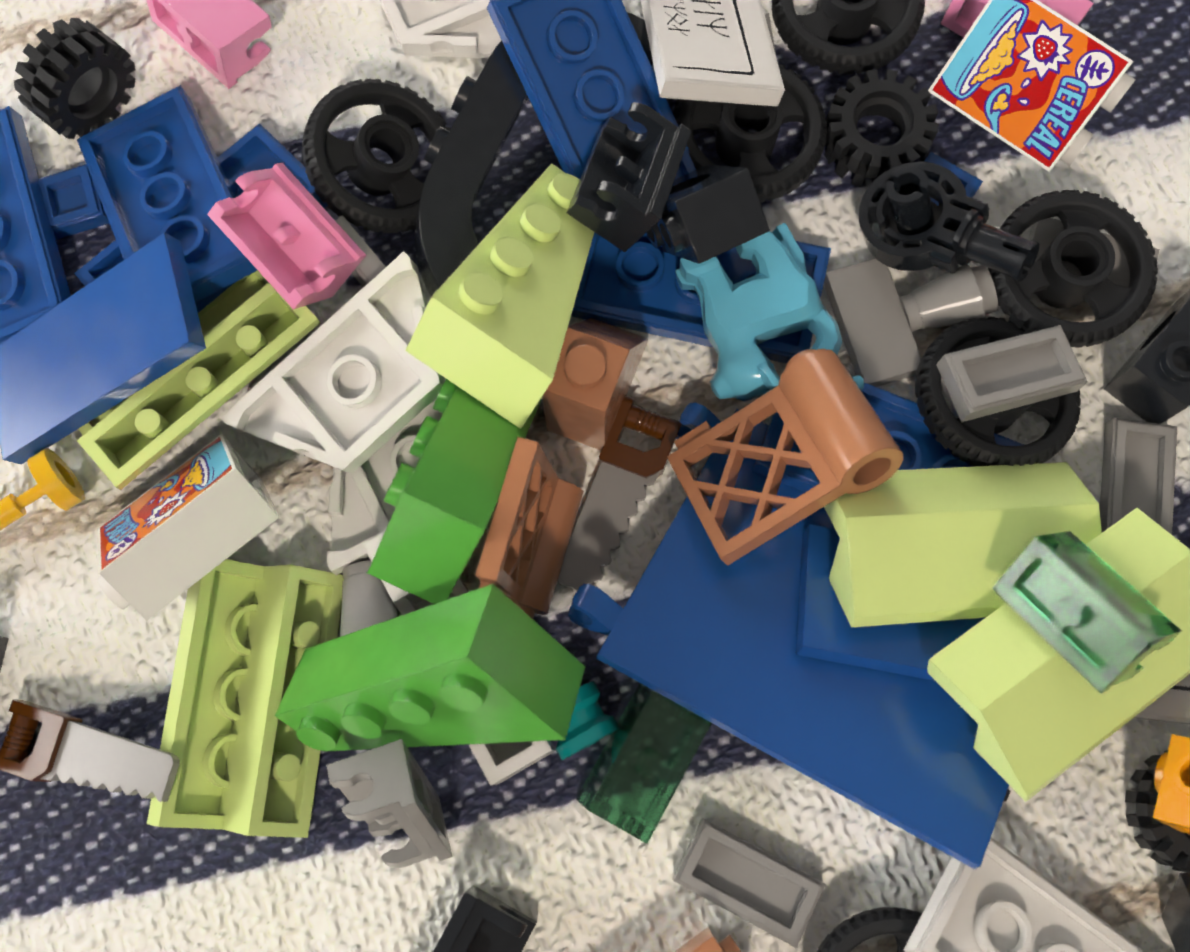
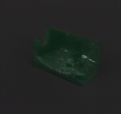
M1071 531L1035 536L992 587L1007 604L1100 693L1107 692L1112 686L1137 675L1144 669L1140 662L1153 651H1158L1169 645L1182 631Z
M640 683L618 722L620 728L612 733L576 800L588 811L648 844L712 723Z

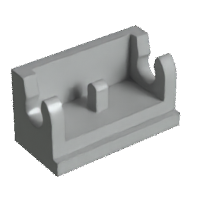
M402 739L327 765L329 783L333 788H339L350 801V803L342 807V812L348 819L354 821L365 820L373 837L392 835L395 831L403 829L410 838L407 845L398 850L391 849L382 855L381 859L387 866L402 868L434 856L439 861L453 857L439 795Z

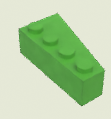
M448 379L445 380L433 406V409L443 413L442 417L438 421L430 416H426L409 451L410 454L420 458L416 467L414 468L402 462L384 498V502L396 508L369 567L368 574L433 604L449 598L480 541L498 502L517 438L525 439L542 397L520 429Z
M490 584L306 648L275 716L294 729L297 738L303 744L321 751L374 749L400 739L404 741L407 747L566 740L585 666L494 584Z

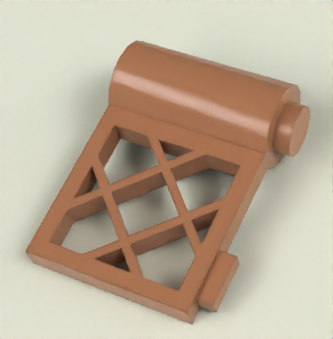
M807 349L797 353L787 362L778 386L716 426L711 427L705 421L674 441L678 450L667 456L715 550L727 566L845 493L859 494L883 484L895 474L903 462V452L838 355L832 350ZM778 412L784 425L776 449L748 445L754 426ZM794 440L802 453L791 451ZM712 453L729 455L719 485L697 481L690 467ZM744 458L771 462L762 493L734 488ZM786 465L810 468L820 481V484L797 498L777 495ZM706 496L715 497L712 507ZM730 500L758 505L751 526L728 539L722 528V523Z
M520 437L517 438L475 574L481 580L479 588L494 584L532 619L534 614H548L584 492L580 487L557 477L539 442Z

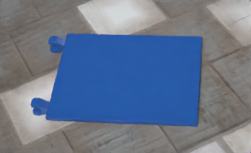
M696 402L689 403L680 416V423L682 425L676 439H679L705 421L711 427L716 426L721 421L705 406ZM760 422L754 426L748 445L761 447L768 424ZM710 454L697 477V481L719 485L729 455ZM743 459L734 488L762 493L767 477L752 472L755 459ZM781 483L777 495L797 498L805 492ZM687 496L624 608L594 585L583 584L578 588L572 599V605L569 608L568 616L570 620L585 629L608 635L596 659L973 869L981 866L1009 784L973 748L978 723L936 681L796 655L802 537L809 524L835 529L824 507L727 566L720 559ZM706 496L712 507L715 497ZM730 500L722 523V528L728 539L751 526L758 505Z

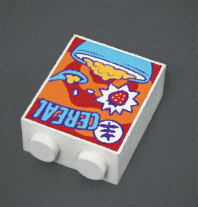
M989 0L928 91L1050 172L1059 160L1068 166L1073 163L1094 135L1084 128L1100 106L1111 113L1136 79L1126 74V71L1134 61L1038 0Z
M223 434L219 435L97 529L98 555H96V559L98 561L99 574L101 575L97 578V583L109 600L120 609L124 610L131 605L148 621L280 518L262 479Z

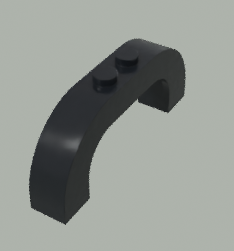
M627 12L652 67L653 61L645 20ZM502 40L490 55L478 79L475 80L466 76L451 107L453 111L459 113L450 131L441 126L438 128L424 157V160L432 164L426 177L417 211L415 250L421 277L431 297L478 246L472 227V205L518 116L529 100Z

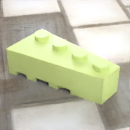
M552 163L432 295L405 350L520 429L553 381L594 236V231L566 213L580 179L565 173Z

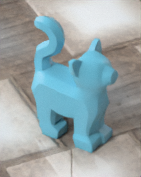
M786 223L776 226L772 232L769 231L735 247L740 258L751 260L756 268V275L733 284L716 257L700 264L681 258L680 268L675 270L681 290H695L699 298L704 334L718 355L717 369L710 380L713 393L719 399L736 398L744 402L759 398L779 385L780 377L773 363L757 346L760 343L808 328L816 337L812 349H829L838 355L842 345L838 323L821 302L816 283L806 272L804 254ZM860 375L852 376L862 391L864 379Z

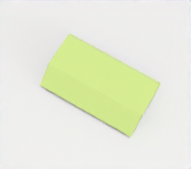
M258 270L236 281L198 313L206 349L80 427L78 430L83 436L77 442L112 484L122 490L318 326L320 321L308 307L303 306L293 310Z
M1067 462L1024 464V466L1016 464L1014 466L995 465L897 470L891 478L869 491L859 494L845 493L824 506L840 538L829 580L851 628L986 618L1102 533L1099 503Z
M1135 508L943 648L928 661L927 673L978 723L973 748L1025 802L1190 674V549L1138 508Z
M226 559L188 589L160 750L178 756L180 764L168 802H159L155 796L151 798L147 820L148 825L169 828L222 829L247 836L308 838L321 750H316L303 744L297 738L296 731L278 719L275 714L305 649L337 638L342 607L343 575H335L331 572L291 564L264 567Z

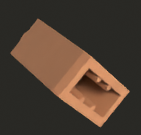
M593 318L568 325L553 381L542 396L547 431L601 451L606 444L624 396L628 394L647 346L648 338Z

